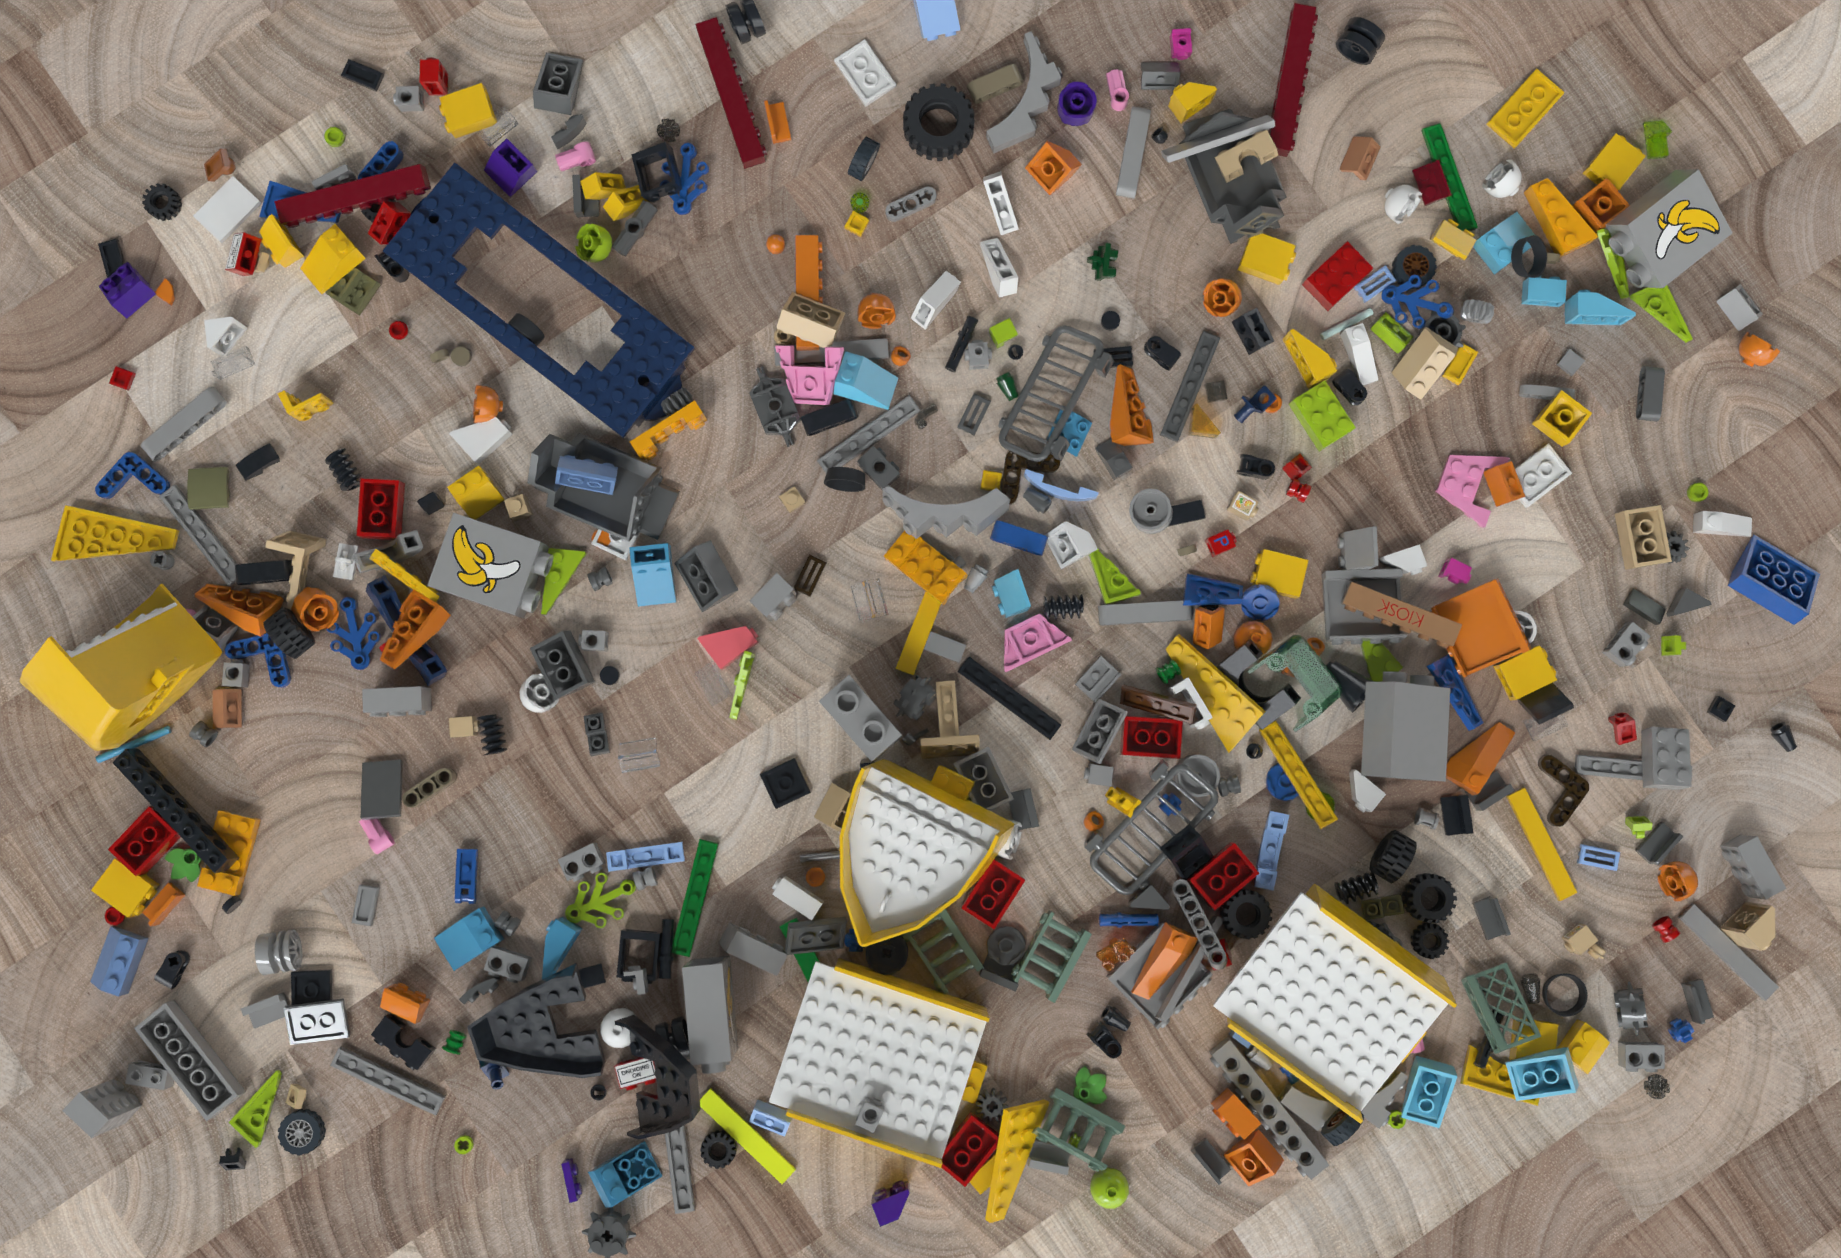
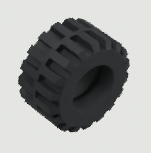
M285 607L280 608L263 622L268 636L289 657L297 659L315 645V639L311 631L295 618L291 610Z
M1392 830L1377 846L1371 858L1369 870L1391 884L1396 882L1410 866L1416 853L1417 842L1397 830Z
M1423 873L1415 875L1416 878H1411L1409 880L1410 884L1405 885L1406 892L1402 894V896H1405L1403 904L1407 906L1405 907L1406 911L1410 912L1413 918L1426 923H1440V920L1445 921L1447 915L1451 916L1453 914L1451 909L1456 908V905L1453 904L1454 900L1457 901V896L1453 894L1456 892L1455 888H1451L1452 884L1450 881H1446V878L1436 874ZM1427 887H1434L1438 893V902L1432 909L1427 910L1421 903V894Z
M1240 889L1221 905L1222 911H1220V915L1226 930L1239 938H1258V935L1266 933L1264 930L1266 928L1269 929V921H1272L1270 903L1265 900L1263 895L1249 889ZM1248 902L1254 905L1256 917L1251 924L1244 926L1238 923L1236 911L1241 904Z

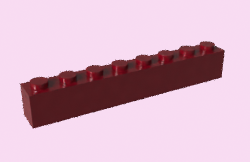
M1294 3L1290 12L1271 118L1275 121V127L1269 129L1268 132L1277 148L1278 156L1287 157L1289 152L1294 150L1295 140H1293V134L1297 132L1299 122H1296L1297 115H1300L1302 104H1299L1300 97L1303 98L1305 86H1302L1303 79L1306 80L1308 68H1306V63L1310 61L1312 50H1309V46L1313 44L1315 32H1312L1318 20V15L1315 14L1317 7Z
M717 17L696 23L695 26L743 167L747 169L765 163L764 156L767 155L764 144L760 145L758 138H761L758 126L754 127L752 121L755 120L752 109L748 110L747 103H749L747 93H742L740 86H743L740 74L736 75L735 69H737L735 58H730L729 52L732 50L729 41L724 40L723 34L726 33L723 23H718Z
M417 164L274 202L280 224L286 225L288 228H295L300 226L299 223L302 222L314 223L318 221V218H333L335 214L341 212L342 214H349L354 212L353 209L356 208L362 210L372 207V204L378 203V205H382L383 201L390 202L389 200L395 198L396 200H404L408 198L407 195L411 194L415 196L423 195L426 193V190L431 189L426 167Z

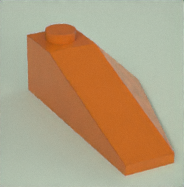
M1121 364L1117 366L1110 419L1112 442L1123 446L1154 443L1150 419L1146 420L1143 411L1146 408L1144 402L1141 403L1137 393L1140 390L1133 369Z
M206 584L195 593L197 599L245 631L260 637L266 633L263 622L277 612L283 603L282 597L266 591L251 593L249 589L236 591L231 590V587L213 584Z
M414 589L401 605L399 610L401 614L398 621H395L393 625L395 629L392 637L387 640L380 657V661L393 669L401 665L434 636L451 616L441 605Z
M1500 722L1496 723L1449 759L1446 768V778L1472 796L1479 794L1515 735V732Z
M1165 922L1131 992L1149 1000L1190 956L1198 940L1197 937Z

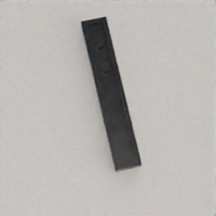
M968 657L958 670L959 674L1047 739L1051 740L1061 727L1059 722L971 657Z

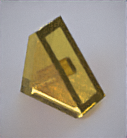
M1195 404L1191 409L1189 436L1215 439L1221 432L1201 407Z

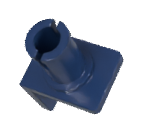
M1263 386L1252 398L1241 397L1245 405L1234 414V417L1240 423H1243L1253 412L1262 414L1277 397L1267 386ZM1263 393L1269 395V400L1265 404L1259 401L1260 395Z
M479 1060L480 1069L491 1081L492 1089H501L504 1086L503 1078L509 1076L507 1068Z

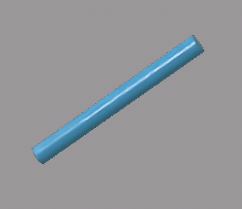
M169 726L163 727L123 744L118 748L102 753L95 757L96 761L101 763L120 755L125 749H134L172 732Z

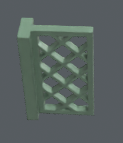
M1507 963L1467 976L1461 980L1495 1054L1541 1037ZM1498 970H1504L1507 976L1505 982L1495 978ZM1483 976L1490 979L1487 989L1480 986L1477 978ZM1493 981L1503 985L1500 994L1490 990ZM1506 987L1514 991V1000L1503 996ZM1488 994L1499 998L1496 1007L1488 1004ZM1502 1000L1512 1004L1509 1013L1499 1009ZM1515 1006L1522 1008L1524 1012L1522 1019L1512 1015ZM1497 1012L1507 1016L1504 1026L1497 1023L1495 1019ZM1510 1018L1521 1022L1518 1031L1508 1028ZM1523 1025L1531 1027L1534 1035L1528 1037L1521 1034ZM1506 1031L1516 1035L1514 1042L1508 1045L1504 1038Z

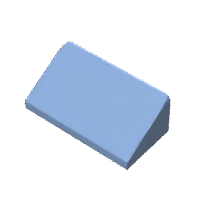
M757 1100L749 1123L785 1137L792 1118L785 1116L786 1110Z

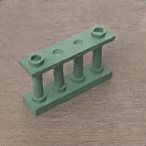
M946 909L919 929L901 934L906 942L910 941L920 955L935 978L933 983L939 992L943 990L946 994L948 989L945 985L970 968L971 970L975 968L977 972L984 968ZM943 919L946 924L944 930L919 946L913 936L936 920L940 921ZM953 935L957 940L955 946L929 962L924 952L947 936L951 937ZM965 952L968 957L965 960L966 962L943 978H940L935 968L957 953Z
M1048 910L1047 913L1044 912L1039 920L1041 924L1019 965L1016 964L1011 974L1013 975L1012 979L1017 983L1021 977L1045 990V997L1055 1003L1092 934L1083 928L1077 932L1052 919L1055 913ZM1048 925L1071 937L1074 941L1072 948L1066 949L1044 937L1043 934ZM1041 943L1063 955L1065 961L1062 966H1057L1036 955L1034 951L1038 944ZM1029 960L1055 973L1054 976L1056 977L1053 983H1047L1025 971Z
M1058 1088L1053 1089L1049 1097L1053 1099L1054 1104L1043 1128L1036 1127L1032 1133L1037 1135L1036 1138L1045 1143L1049 1141L1088 1163V1167L1097 1172L1105 1170L1108 1165L1102 1163L1101 1160L1112 1136L1123 1133L1125 1125ZM1066 1106L1071 1109V1114L1060 1138H1057L1050 1134L1049 1131L1060 1108ZM1082 1115L1088 1118V1124L1077 1148L1066 1142L1078 1116L1081 1117ZM1100 1125L1105 1128V1135L1093 1158L1084 1153V1150L1095 1126Z

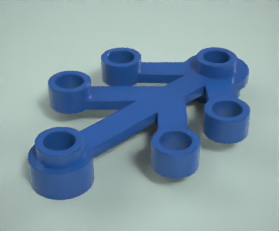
M691 143L683 144L680 149L683 156L682 174L680 177L683 190H680L679 195L676 193L670 196L674 201V211L679 215L688 214L692 209L691 202L701 193L706 192L708 188L703 180H698L702 175L709 172V166L705 162H699L696 166L697 170L689 176L691 160L697 155V149ZM664 162L661 169L671 177L670 170L666 171L668 162ZM663 180L660 183V186L670 182L668 180ZM695 183V189L688 194V189Z
M1412 275L1406 283L1398 287L1390 285L1382 291V300L1386 304L1392 305L1396 314L1395 320L1400 324H1404L1408 320V315L1402 311L1399 301L1406 303L1413 318V326L1417 329H1422L1426 321L1421 317L1416 306L1436 311L1444 319L1451 317L1454 309L1448 302L1437 304L1420 299L1431 292L1438 291L1439 283L1436 280H1429L1425 287L1410 295L1402 294L1412 287L1416 288L1421 285V278L1418 275ZM1418 278V282L1412 284L1413 279ZM1432 283H1436L1434 289H1430ZM1389 292H1393V296L1389 298ZM1446 306L1447 310L1445 312H1441V308ZM1404 315V319L1399 321V316ZM1421 319V325L1417 326L1416 322Z
M345 597L341 600L340 607L346 612L350 633L341 628L336 622L334 623L336 626L335 630L331 631L328 628L327 631L336 633L352 643L354 651L346 648L339 640L332 641L330 648L332 651L340 652L350 658L351 665L355 669L364 670L370 664L369 654L375 644L381 640V634L376 631L370 632L368 634L369 641L363 649L361 641L372 624L376 623L377 616L374 613H366L364 615V623L358 630L354 613L358 603L354 598ZM350 601V607L346 608L345 603ZM370 615L373 616V621L371 622L368 621V616ZM373 634H377L375 641L372 640ZM335 643L340 644L337 650L334 648ZM358 657H362L363 659L362 663L358 664L357 662Z

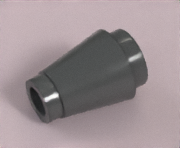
M1030 488L1023 495V498L1038 513L1044 514L1052 504L1048 496Z

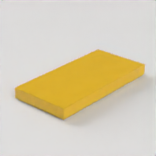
M1536 68L1486 125L1515 149L1565 92Z

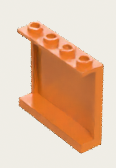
M1498 578L1431 607V613L1462 624L1454 646H1448L1447 651L1450 657L1454 656L1457 663L1455 668L1458 674H1462L1464 678L1531 649Z

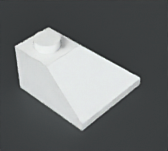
M1067 521L1045 534L1048 537L1047 543L1061 569L1098 549L1088 531Z

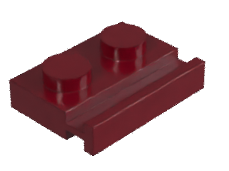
M1439 160L1412 170L1418 189L1422 193L1421 197L1424 206L1451 196Z

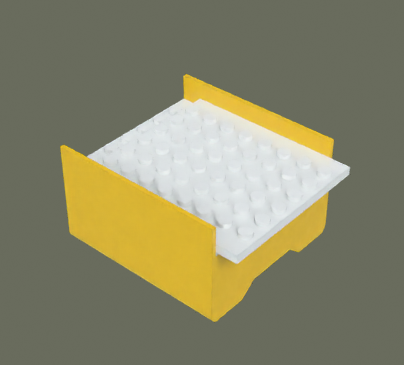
M1313 884L1306 894L1302 892L1298 894L1219 995L1213 1006L1227 1016V1025L1230 1029L1361 1124L1363 1122L1361 1114L1363 1108L1401 1062L1403 1063L1444 1008L1448 1004L1455 1008L1457 1003L1442 975L1318 885Z
M838 958L835 968L816 961L769 1102L787 1108L785 1116L941 1168L942 1157L960 1102L964 1100L973 1104L976 1103L988 1067L986 1064L974 1061L986 1022H989L990 1019L987 1008L892 975L877 973L871 968L842 958ZM866 1097L869 1099L874 1097L882 1101V1105L885 1106L874 1133L855 1124ZM868 1109L865 1112L871 1118L877 1115L873 1109Z

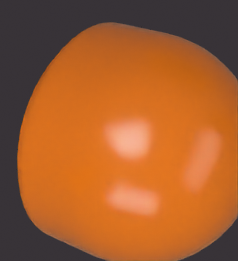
M778 234L769 236L766 241L768 251L772 254L782 253L785 249L783 237Z
M901 346L895 347L891 353V360L897 366H904L911 358L909 351ZM898 352H903L905 358L899 356Z
M1312 637L1307 640L1304 648L1308 656L1318 657L1325 650V645L1320 639ZM1311 643H1317L1319 649L1314 648Z
M1091 811L1084 818V826L1089 831L1094 832L1101 829L1104 825L1103 817L1096 811ZM1093 816L1098 818V825L1093 823Z

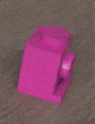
M1191 28L1172 30L1170 34L1172 58L1185 60L1191 56Z
M1449 558L1445 561L1438 577H1448L1447 580L1454 584H1467L1472 576L1470 574L1472 568L1454 558Z

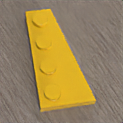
M375 549L370 556L371 561L412 590L414 589L434 602L439 599L437 590L429 586L426 587L421 583L422 580L414 574L410 575L402 565L394 563L382 551Z
M1468 1045L1460 1084L1516 1100L1507 1066L1497 1062L1490 1056L1486 1069L1475 1066L1473 1062L1478 1050ZM1540 1098L1520 1101L1538 1106Z

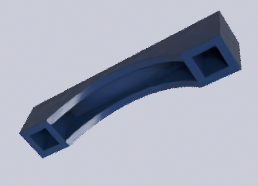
M383 575L367 584L366 593L393 633L395 629L393 625L395 621H398L401 614L399 611L401 603L394 588L386 576ZM426 643L409 657L427 686L444 678L448 671L438 655Z

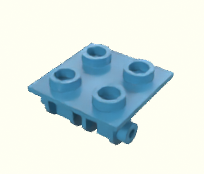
M1061 409L1058 412L1056 420L1054 421L1055 424L1058 423L1063 413V410ZM1073 411L1059 436L1066 438L1070 443L1067 452L1077 457L1092 422ZM1051 427V431L1047 436L1046 440H1049L1055 427Z

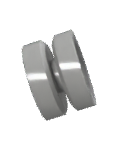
M1149 488L1141 490L1130 502L1129 512L1132 522L1138 530L1146 534L1160 533L1172 521L1173 510L1170 500L1165 493L1158 489ZM1153 508L1154 512L1149 514V509Z
M1200 754L1188 755L1178 762V764H1186L1194 771L1199 772V775L1215 789L1218 786L1220 780L1219 768L1215 761L1208 756ZM1178 772L1174 776L1175 782L1193 797L1209 795L1207 791L1185 772Z

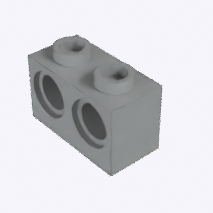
M1634 622L1625 623L1602 653L1619 667L1630 666L1635 662L1636 654L1648 645L1647 640L1651 636ZM1632 634L1636 636L1635 643L1631 640ZM1621 648H1622V649L1624 650V652H1625V655H1624L1623 658H1622V657L1620 656V654H1619V650H1620Z
M596 842L558 859L566 880L573 879L574 882L584 878V873L591 871V874L601 870V865L605 864V860ZM589 854H593L596 857L593 865L587 861ZM572 862L578 865L576 873L571 872L569 869Z
M495 945L490 949L484 970L489 971L488 974L491 976L500 977L501 975L507 977L509 982L518 983V981L525 980L532 957ZM496 957L502 960L501 967L495 966L494 959ZM514 963L520 965V973L513 971L512 966Z
M1618 1042V1065L1626 1068L1628 1072H1638V1069H1645L1646 1072H1658V1069H1665V1045L1657 1042ZM1634 1053V1059L1630 1062L1629 1055ZM1653 1053L1654 1058L1649 1062L1648 1057Z
M138 1060L129 1064L125 1084L166 1090L173 1087L174 1079L162 1064Z

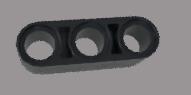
M847 399L806 414L800 419L807 436H812L851 422L859 416L853 400Z
M292 560L235 565L236 584L252 585L289 581V577L293 573Z

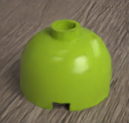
M585 224L580 228L576 237L579 240L578 246H575L578 257L581 260L594 263L605 260L612 248L610 233L604 227L596 224Z
M1107 1167L1105 1170H1099V1172L1092 1176L1090 1192L1093 1200L1099 1206L1106 1209H1115L1127 1200L1129 1184L1125 1175L1120 1170Z

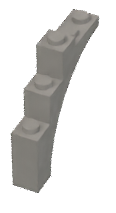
M1032 31L1024 34L1023 40L1030 66L1027 89L1014 111L1000 124L986 132V139L993 154L1035 136L1037 125L1034 118L1031 117L1047 111L1050 100L1045 91L1059 86L1063 77L1060 68L1056 67L1054 62L1048 64L1045 53H1041L1039 49L1040 42L1037 36H1033Z
M889 485L883 488L882 498L884 504L887 507H891L898 517L903 519L905 532L916 539L931 527H934L938 533H942L947 538L962 525H964L967 531L977 536L1009 510L1010 499L997 488L972 501L948 505L929 504L913 500L900 494Z
M1396 1069L1361 1111L1364 1118L1379 1129L1381 1126H1385L1391 1114L1385 1107L1394 1101L1395 1093L1398 1089L1401 1090L1405 1086L1408 1076ZM1289 1083L1277 1097L1279 1102L1317 1131L1320 1128L1322 1129L1328 1117L1339 1109L1328 1099L1301 1092Z

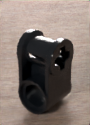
M384 252L374 255L381 266L396 282L402 283L409 278V272ZM402 268L401 272L395 275L396 270Z
M1158 336L1149 338L1144 345V352L1168 371L1172 369L1181 357V353L1175 347L1169 345ZM1153 344L1157 345L1155 349L1151 348Z
M1348 368L1332 380L1334 387L1351 405H1360L1367 397L1366 388ZM1359 393L1360 397L1355 398L1354 394Z
M1241 454L1240 467L1236 473L1245 477L1266 480L1274 474L1275 465L1270 460ZM1261 466L1269 467L1270 473L1264 474L1261 471Z
M178 950L169 953L157 971L154 980L173 990L179 984L182 974L190 961L188 952Z
M1099 1021V1025L1086 1035L1109 1058L1119 1057L1122 1053V1046L1107 1027ZM1110 1044L1118 1046L1117 1051L1113 1054L1107 1051Z

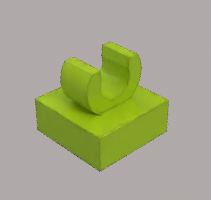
M1681 636L1661 637V656L1681 655V650H1686V642H1681Z
M1645 816L1626 817L1625 824L1631 829L1632 835H1636V839L1644 838L1645 831L1652 830V822Z

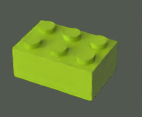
M1325 380L1288 404L1319 452L1356 429Z

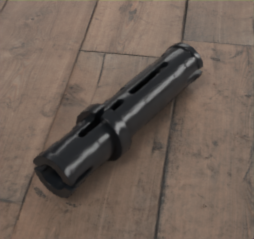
M967 316L962 330L958 332L959 337L945 369L956 372L964 349H966L968 342L973 338L972 333L978 323L976 318Z
M662 919L661 952L658 957V961H660L659 979H672L674 919Z
M1497 1012L1495 1017L1497 1023L1502 1024L1505 1015ZM1484 1034L1482 1042L1478 1044L1479 1050L1473 1062L1475 1066L1486 1069L1489 1056L1494 1052L1486 1034Z

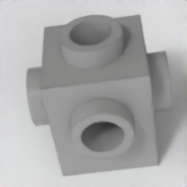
M973 340L971 343H968V349H964L965 361H969V370L988 369L989 359H992L991 348H988L987 342Z

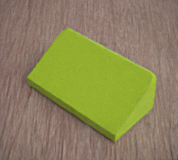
M1387 312L1371 327V331L1396 353H1400L1413 339V336Z

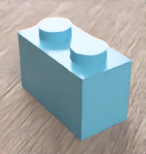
M1541 276L1537 278L1528 277L1523 281L1521 304L1560 307L1566 302L1567 280H1560V277H1549L1548 279L1541 278Z

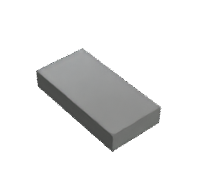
M930 632L924 650L960 663L966 645Z
M359 884L351 923L365 926L373 925L380 887Z

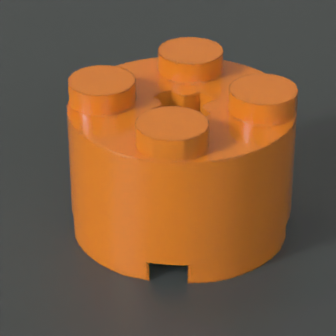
M304 588L296 596L291 607L295 618L312 631L330 628L336 622L339 615L335 599L319 588Z

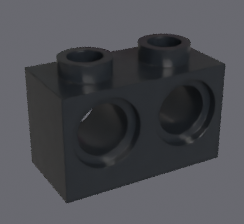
M1258 308L1232 321L1248 355L1274 342Z

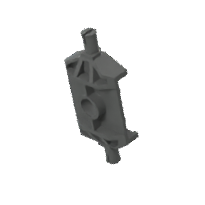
M760 367L762 373L757 368L756 371L760 382L752 388L749 394L765 434L780 435L784 438L787 447H790L789 441L791 446H793L794 442L790 434L800 423L801 419L785 379L768 378L764 367ZM772 401L780 403L778 410H771L769 408Z

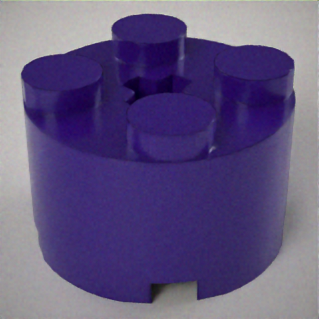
M1072 82L1061 91L1057 104V112L1061 121L1070 126L1087 124L1094 114L1097 103L1096 94L1086 83Z

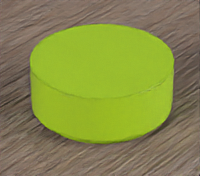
M330 127L326 130L324 139L331 147H339L344 143L345 135L339 128Z
M1699 482L1690 485L1687 489V496L1693 502L1705 500L1709 493L1707 486Z

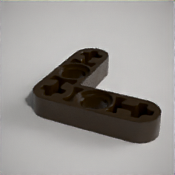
M1009 451L1005 457L1001 492L1006 495L1008 487L1004 488V485L1009 487L1016 486V489L1012 488L1011 495L1014 498H1011L1009 505L1014 504L1018 498L1021 469L1054 473L1060 467V460L1055 459L1052 454H1049L1043 462H1049L1050 459H1053L1057 466L1055 465L1051 469L1048 464H1043V468H1040L1041 461H1038L1036 466H1030L1027 463V458ZM1013 454H1015L1016 458L1019 459V461L1015 462L1014 467H1018V470L1013 468L1007 469V466L1011 467L1012 461L1008 459V457H1012ZM1008 473L1016 474L1017 480L1013 483L1006 480Z
M1544 755L1538 760L1539 769L1565 788L1547 814V821L1550 825L1561 827L1568 821L1588 793L1589 783L1554 756ZM1551 760L1550 765L1558 768L1556 770L1551 767L1545 768L1546 763L1544 761ZM1561 770H1565L1568 773V778L1565 781L1559 778ZM1571 781H1573V782H1575V783H1577V784H1581V783H1582L1581 787L1583 788V790H1578V791H1577V788H1578V787H1577L1576 785H1574V784H1569V783H1570ZM1566 797H1570L1573 801L1570 808L1564 806V799ZM1554 814H1560L1559 818L1561 820L1555 821Z

